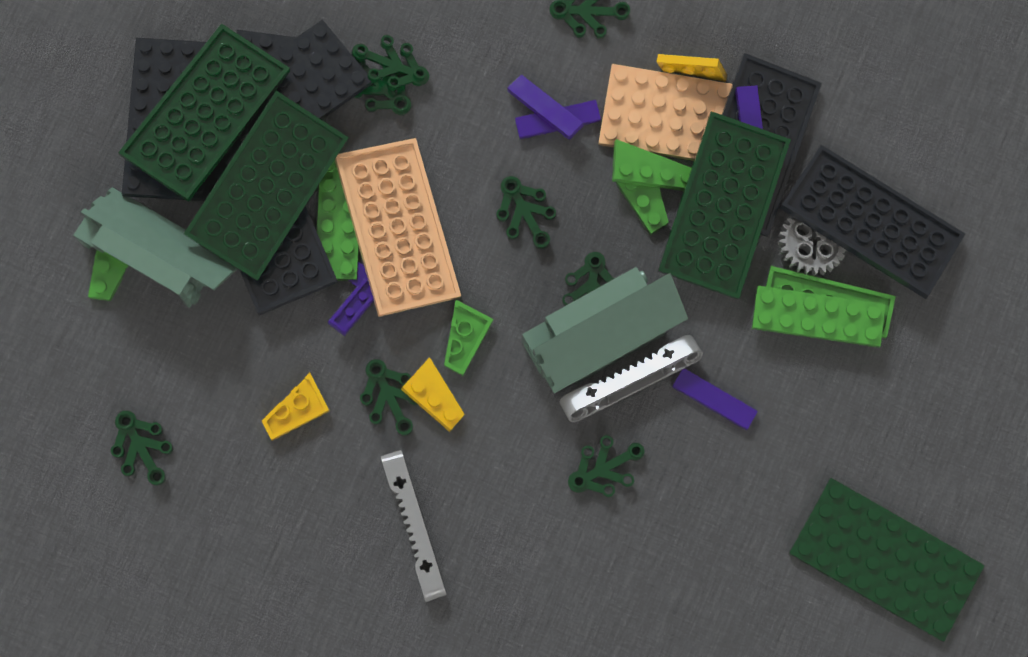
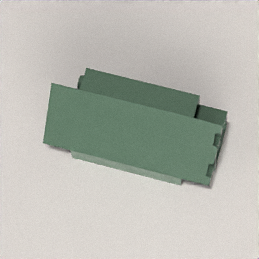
M113 187L107 191L105 197L100 196L92 202L90 210L85 208L81 211L85 218L73 235L87 249L93 247L102 253L106 252L173 291L188 308L198 302L203 286H207L215 291L237 270L231 264L183 235L186 229L136 200L122 196V192Z
M635 267L546 316L545 322L522 334V344L541 377L546 379L554 394L572 383L578 384L659 339L665 335L667 330L688 319L671 273L647 285L648 279L643 271L639 272L638 268Z

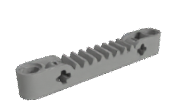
M692 335L682 336L661 347L658 351V356L653 353L652 360L645 357L644 364L637 361L636 368L629 365L630 371H626L623 368L622 375L615 372L614 379L609 376L606 377V383L599 380V385L596 383L586 384L563 396L559 404L570 422L580 421L696 363L703 356V352Z
M399 450L380 456L392 492L397 495V501H402L398 506L400 509H404L401 515L403 518H407L403 521L405 526H410L406 530L407 534H413L409 541L415 543L411 546L412 550L418 551L414 555L415 559H418L415 564V570L425 601L428 602L446 596L444 584L402 451ZM398 479H401L403 482L406 481L403 484L404 488L400 489L398 486H395L398 484ZM426 561L428 564H432L428 573L420 569L423 567V562Z

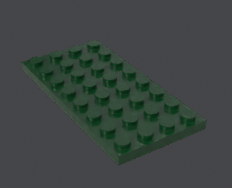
M221 23L118 152L119 156L189 202L290 73V68Z
M276 91L183 235L258 281L349 137Z
M711 111L657 272L665 275L671 273V276L738 300L791 139Z
M832 478L826 484L788 553L941 642L946 640L985 566Z

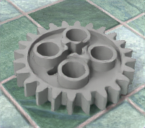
M793 216L792 219L787 218L786 224H783L781 227L783 232H780L778 235L781 238L778 245L783 246L779 253H786L783 260L791 261L790 268L796 265V272L804 269V274L807 275L809 271H812L813 276H816L818 271L821 275H824L826 269L831 272L834 269L833 266L837 267L840 264L839 260L844 258L845 255L843 253H845L846 249L817 231L813 230L812 232L809 226ZM797 230H803L805 235H800ZM799 249L805 250L807 255L800 254ZM819 249L826 250L828 255H823Z

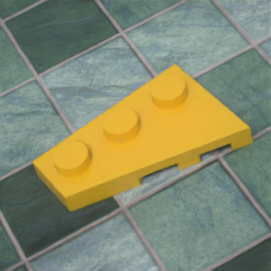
M658 54L657 64L664 72H677L726 82L727 73L719 59Z
M430 357L401 388L405 394L449 432L465 415Z
M310 372L262 420L272 441L330 411Z

